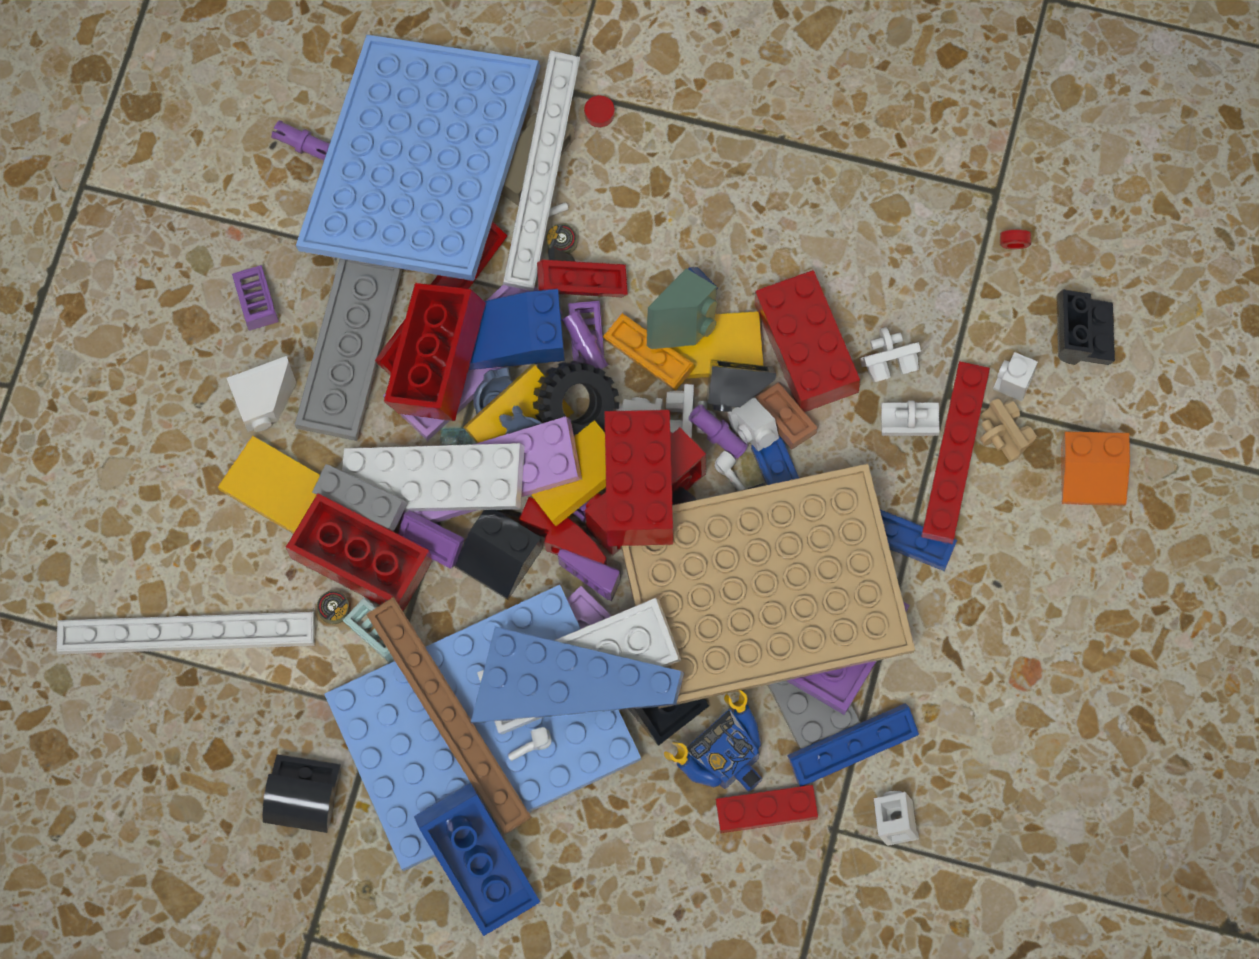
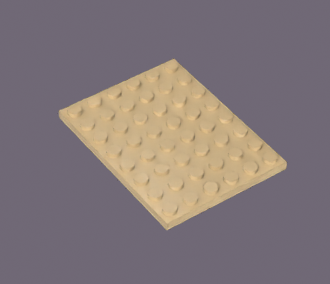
M868 464L672 505L673 545L621 546L634 605H640L654 598L659 599L679 652L681 661L666 667L684 672L677 704L915 652ZM658 706V709H659V708L668 707V706Z

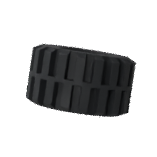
M570 361V363H559L558 368L551 367L546 371L548 373L547 377L541 376L538 382L542 385L540 389L535 388L533 394L538 396V401L533 402V409H537L539 412L535 415L538 421L546 423L565 417L562 406L564 395L570 387L580 383L587 389L590 401L585 414L576 420H571L574 436L594 420L605 432L604 411L619 409L620 402L614 401V397L619 396L618 390L612 388L611 385L614 381L611 377L605 376V371L593 365Z

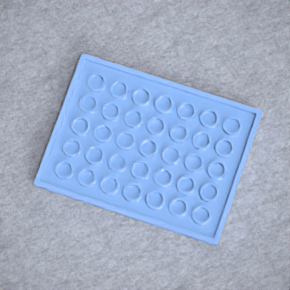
M366 35L296 243L298 251L474 281L541 67L539 61Z
M560 585L425 647L470 720L472 719L481 683L477 672L485 668L495 627L553 641L580 630V626ZM394 661L324 695L402 871H405L435 857L419 830L414 816L471 782ZM619 710L543 717L505 734L498 733L494 721L474 724L528 812H532L642 760ZM542 727L549 730L551 745L548 748L533 750L513 761L509 759V753L524 746L526 743L532 742V730Z

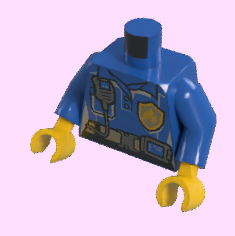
M742 690L737 691L739 699L732 703L731 698L727 694L724 696L725 702L735 709L734 713L729 709L687 747L682 743L673 741V745L678 749L675 757L670 752H664V757L667 760L677 762V766L692 782L713 788L720 785L726 789L737 779L750 792L762 781L763 778L751 767L759 759L758 750L761 747L758 724L749 706L746 705L747 695Z

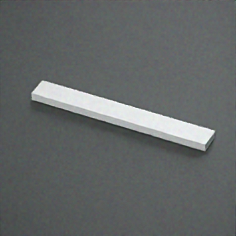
M550 51L503 281V285L530 291L534 290L537 262L540 261L580 61L578 56Z
M314 612L57 620L58 654L315 646Z

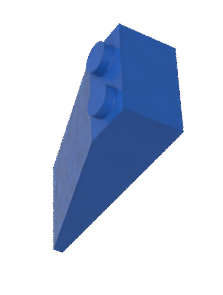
M558 289L530 291L484 301L486 304L468 370L565 361Z
M471 783L414 816L419 830L483 936L540 903L535 891Z

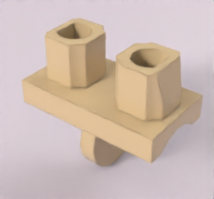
M998 398L991 401L989 408L980 415L983 420L981 425L986 432L980 440L984 446L993 443L998 451H1003L1009 462H1013L1035 441L1037 436L1031 427L1025 426L1019 429L1014 422L1020 416V410L1014 401L1002 403Z

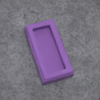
M410 510L404 514L398 532L400 536L428 549L433 560L450 569L456 565L465 539Z

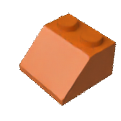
M1064 433L1061 442L1062 504L1126 506L1130 468L1129 433Z

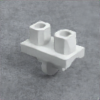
M887 327L879 329L880 338L870 341L872 350L883 347L884 351L860 358L862 367H867L872 381L877 382L891 378L886 362L888 360L897 358L901 374L919 370L917 352H921L919 342L893 349V344L903 342L901 333L890 335Z
M684 384V391L667 392L666 410H670V412H683V421L670 420V431L674 433L680 427L691 439L693 422H690L688 417L694 407V385ZM706 401L698 402V405L702 404L707 409L708 403ZM709 411L711 414H713V415L716 417V414H715L714 412ZM697 427V433L703 434L704 432Z
M908 400L907 403H881L882 436H939V403H915L914 400Z

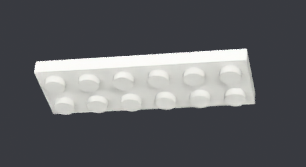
M520 443L344 448L342 471L408 502L404 512L409 510L521 509L525 446Z
M657 598L554 640L662 667H667L681 661L660 601ZM484 670L477 672L480 682ZM533 717L494 722L498 733L505 734L541 718Z

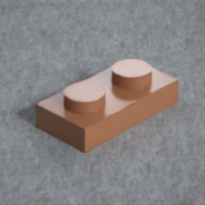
M779 382L755 397L775 418L778 434L791 450L817 433L818 427Z

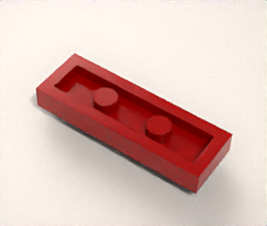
M541 260L537 262L539 291L558 289L559 294L620 298L628 295L626 264Z
M813 785L716 799L720 833L818 819Z

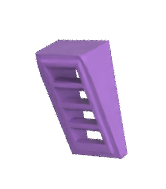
M262 265L233 273V280L248 330L251 331L279 322ZM257 275L259 277V280L241 284V280ZM258 286L262 287L261 290L244 294L245 290ZM261 296L265 297L263 300L247 304V300ZM267 305L268 309L250 314L249 310Z
M600 301L568 303L569 315L577 310L580 311V314L594 312V318L583 320L586 325L595 324V330L590 331V333H595L597 337L596 344L604 356ZM571 337L573 361L586 364L583 357L579 356V350L576 351L573 345L575 342Z
M560 549L558 553L559 565L612 602L620 583V571Z

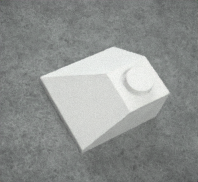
M287 356L227 378L248 432L266 430L271 427L272 423L277 422L296 385Z

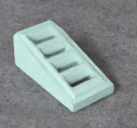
M364 597L343 619V622L388 663L394 662L395 660L382 640L379 643L377 642L380 636L375 628L369 634L367 633L373 626L369 618L361 626L357 625L369 611L377 608Z

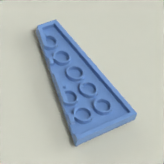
M495 627L471 723L477 724L491 721H509L533 717L541 718L583 714L586 712L676 705L684 672Z

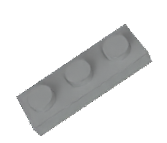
M325 464L312 493L316 495L319 493L392 531L395 530L408 503L328 464Z

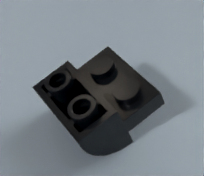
M1061 290L1056 297L1058 358L1072 365H1076L1080 361L1110 365L1115 362L1113 303L1091 299V294Z
M277 754L272 773L268 774L262 812L263 823L327 833L334 809V797L341 774V764Z

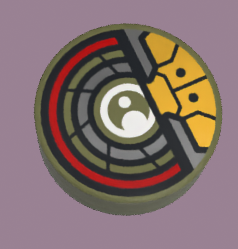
M567 224L552 226L546 234L548 250L549 248H556L571 254L577 246L575 230Z
M328 591L319 598L317 611L324 622L339 624L349 614L350 604L343 593Z

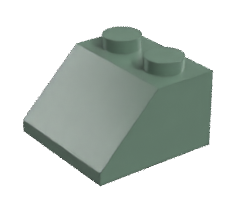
M686 268L648 307L647 347L659 349L696 345L704 336L708 337L716 326L717 286Z

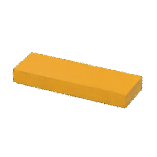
M623 313L603 336L606 342L674 391L681 386L695 368L692 362L671 347L659 349L647 347V330Z

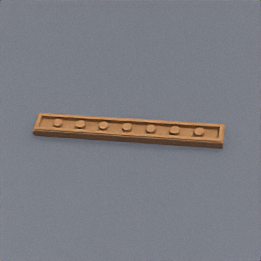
M391 598L367 613L366 615L503 835L508 834L532 818L474 724L471 723L469 716L395 598Z

